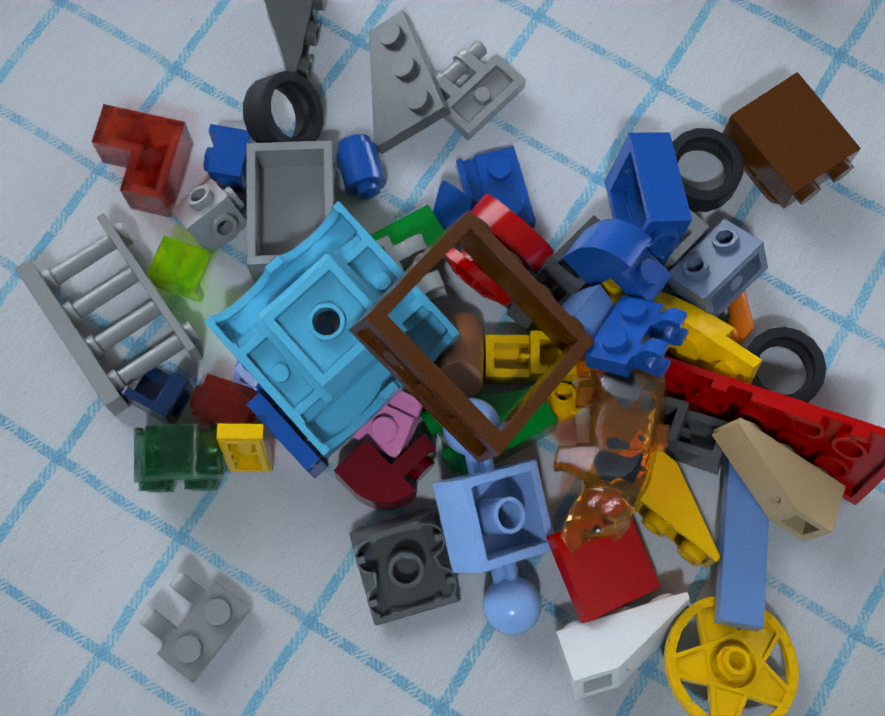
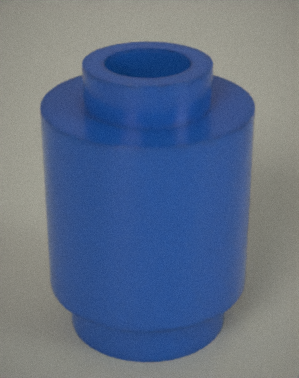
M355 134L342 139L338 143L339 151L336 157L346 193L356 196L359 200H366L377 196L380 193V189L386 185V178L376 144L371 142L370 137L365 134Z

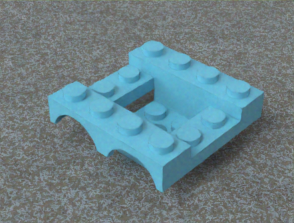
M339 201L332 206L328 217L313 234L291 251L280 256L278 255L266 265L259 280L246 294L224 311L209 316L204 321L325 457L329 458L405 389L349 331L355 322L404 271ZM417 285L387 315L433 363L461 338L460 332ZM324 311H334L340 317L339 328L331 335H321L315 328L316 318Z

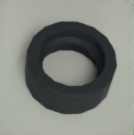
M282 71L256 80L247 89L243 101V120L248 134L255 143L316 141L320 136L324 123L323 106L318 92L310 81L299 73ZM275 89L283 93L292 104L296 123L292 137L284 134L273 118L271 99Z
M695 128L683 132L672 141L677 162L687 152L705 151L717 157L723 163L726 170L723 184L714 190H698L682 180L689 209L692 212H709L722 207L732 198L744 173L743 157L737 144L726 134L709 128Z
M788 327L771 328L756 336L746 349L757 357H760L762 352L777 346L787 348L799 356L805 365L807 373L805 382L799 390L785 396L807 403L811 401L823 386L827 369L823 352L814 339L800 330ZM756 373L751 384L770 390L763 385Z

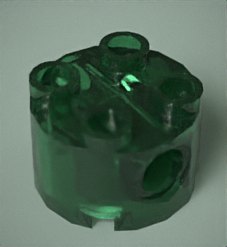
M200 424L145 426V430L138 427L133 428L134 483L139 484V491H147V493L174 492V483H184V490H218V481L224 480L223 454L216 439L217 425H210L209 430H200Z

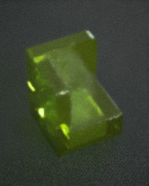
M163 236L147 275L155 288L202 303L205 294L200 284L211 260V254L208 250Z

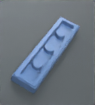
M725 454L718 547L720 558L717 563L714 623L758 632L764 628L769 519Z

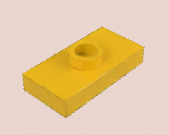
M218 423L216 439L230 472L273 471V454L264 424Z

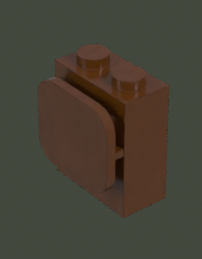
M798 72L733 113L723 131L724 134L737 144L743 157L745 173L767 200L781 205L783 209L795 201H798L800 205L806 203L821 190L819 185L828 179L835 183L846 176L854 168L851 162L861 149Z

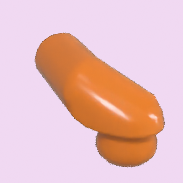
M745 291L728 306L730 317L725 322L735 328L730 339L741 346L754 330V321Z

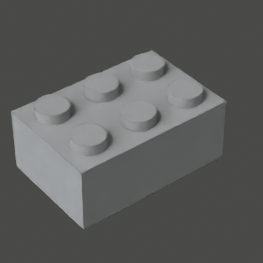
M332 140L246 143L247 266L253 281L259 280L265 270V266L275 257L291 251L313 234L328 217L332 206L336 204V161Z

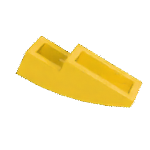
M530 331L529 335L486 334L484 339L483 384H535L560 355L561 351L542 331ZM583 355L561 382L603 379L605 371L586 367L585 355Z

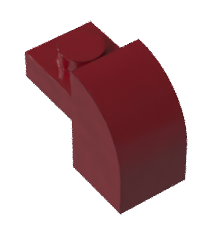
M422 434L403 454L390 464L365 440L333 471L336 479L362 504L378 510L398 509L416 499V490L408 481L413 478L418 482L434 467L435 462L432 458L436 455V446Z

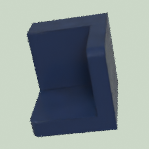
M155 367L143 375L135 390L125 386L121 395L131 405L174 427L196 390L185 377L174 371L170 376Z

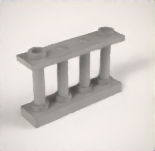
M103 213L96 218L107 233L106 236L50 271L48 268L39 271L30 259L16 267L15 270L104 405L116 416L130 407L121 395L125 386L142 377L184 348L196 364L202 360V357L195 346L202 343V341L188 321L182 325L179 324L127 247L134 242L123 225L118 222L112 226ZM118 249L129 265V268L71 304L70 301H67L62 305L55 294L61 290L59 285ZM141 283L152 301L96 337L92 335L86 338L83 337L77 328L78 325L83 323L81 318L134 284ZM163 315L175 334L116 372L115 369H112L107 373L99 361L106 356L104 352Z

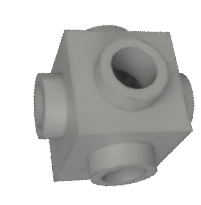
M211 178L203 185L194 188L183 201L171 209L209 256L225 243L232 241L247 226L246 219L239 212L245 206L229 186L222 191Z

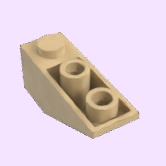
M739 418L713 430V438L769 520L802 541L833 533L845 485L829 476L825 469L814 466L797 455L790 446L779 443L762 432L756 424Z

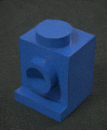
M210 124L208 132L213 147H207L203 163L204 171L208 172L209 177L222 191L229 186L233 191L246 193V143H255L247 130Z

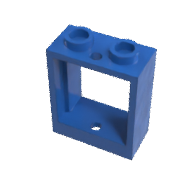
M670 132L628 133L604 181L613 219L629 222L646 232L652 238L646 249L664 266L692 222Z

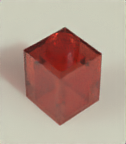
M207 373L203 385L197 384L192 393L190 408L193 411L191 414L198 424L217 430L218 423L254 424L256 415L246 404L259 393L253 388Z

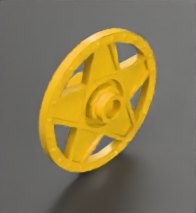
M711 596L692 604L677 617L669 630L665 642L664 668L674 697L689 716H740L747 699L775 708L767 716H784L787 713L798 688V660L787 632L771 613L765 609L764 628L760 631L737 630L736 627L714 623L715 596ZM695 615L700 646L676 653L682 630ZM777 642L780 645L785 661L786 683L766 663ZM681 681L707 687L710 715L692 701Z

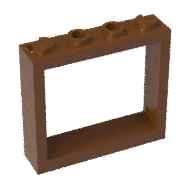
M470 210L451 223L349 329L358 341L478 463L499 456L595 342L585 332L581 322L565 311L554 299L552 292L545 285L539 283L525 269L520 258L515 253L507 250L491 233L487 223L477 218ZM456 243L468 253L561 351L560 355L498 428L387 316Z

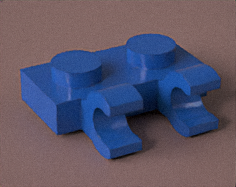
M622 295L594 338L595 342L584 354L586 367L627 378L633 368L645 371L656 377H663L671 364L670 360L663 358L669 348V344L681 346L689 334L688 329L681 328L687 318V313L677 308H669L664 311V306L661 303Z

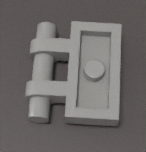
M476 41L468 49L462 48L454 55V62L442 73L436 72L434 74L451 112L444 119L468 141L525 88L526 80L498 55H495L489 62L483 64L480 59L487 54V50L479 41ZM464 74L472 76L461 88L454 84Z

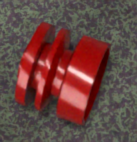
M484 194L471 210L477 218L487 223L491 233L507 250L515 253L520 258L526 270L537 274L554 254L552 247L533 228L491 195ZM452 247L444 255L452 271L483 298L493 300L506 309L513 302L464 249L460 253Z

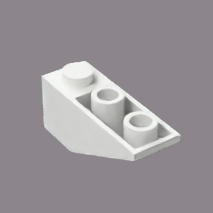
M688 592L678 595L662 594L652 599L648 604L635 608L619 607L609 612L605 617L586 623H580V620H576L567 624L562 630L556 631L558 654L575 700L619 687L666 641L669 630L677 617L689 607L690 597Z

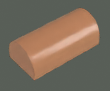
M457 313L447 319L460 332L461 338L437 359L436 366L464 394L475 398L483 383L485 328L482 321L475 315Z

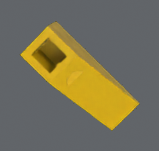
M643 436L644 442L637 439L624 456L633 457L642 453L641 463L645 464L647 472L640 469L639 474L644 485L643 491L633 503L627 504V506L643 517L641 522L651 533L658 537L665 535L678 546V554L688 563L697 567L701 565L704 568L716 563L720 558V554L677 462ZM603 480L609 486V489L606 491L609 498L618 505L622 504L619 503V493L610 488L609 482Z

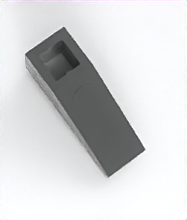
M264 0L285 71L299 73L309 81L312 69V59L308 58L310 46H317L320 32V23L316 21L318 10H325L327 0Z

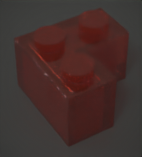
M103 104L91 141L103 163L126 168L120 191L131 209L171 218L173 212L171 209L175 206L194 144L186 123L180 120Z

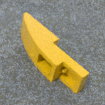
M611 278L600 284L615 305L622 295L628 296ZM662 291L659 292L653 302L663 304L664 311L669 308H677L687 313V318L681 328L688 329L689 334L681 346L669 344L667 351L685 363L749 384L752 383L763 360L730 339L735 328L693 304Z

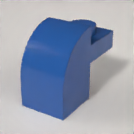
M604 219L587 228L563 256V259L590 287L599 285L611 278L628 296L652 302L672 276L646 249L652 238L639 227L619 219Z

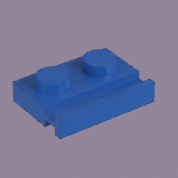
M514 146L475 155L473 159L462 161V159L456 160V169L463 192L477 201L484 194H489L512 210L531 228L535 227L536 219Z
M259 393L246 404L312 477L317 478L327 468V465L320 459L322 454L305 435L301 438L291 427L294 422L277 403L272 406Z

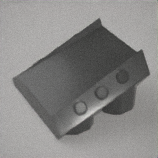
M420 509L417 512L376 524L361 526L349 533L374 625L385 624L461 600L455 574L452 572L445 546V538L435 509Z

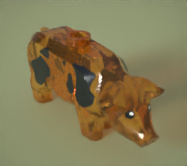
M585 355L578 361L576 372L578 378H592L579 381L575 408L595 409L589 429V443H577L576 446H559L553 466L554 472L565 471L584 481L585 489L572 504L561 534L562 541L573 554H576L579 547L589 541L606 537L616 541L629 529L631 517L651 481L657 451L665 452L668 444L669 425L663 424L668 398L665 375L663 377H656L645 371L633 368L627 378L586 367Z

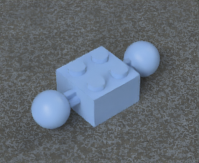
M468 398L498 428L501 422L496 410L484 400ZM443 427V434L448 445L457 453L465 455L469 472L468 474L432 483L452 572L483 573L491 570L493 583L487 589L484 596V615L488 623L498 632L507 635L522 634L531 629L538 621L541 613V598L532 583L519 577L516 562L551 551L546 536L553 534L537 460L511 462L494 466L493 459L491 458L478 463Z

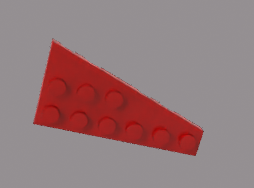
M663 356V358L670 360L671 364L663 377H656L635 368L632 370L636 383L640 388L650 391L651 387H654L661 391L662 395L689 402V410L728 422L742 418L756 424L762 432L777 442L790 446L797 455L814 466L825 469L829 476L845 485L842 498L854 505H857L885 478V428L666 356Z

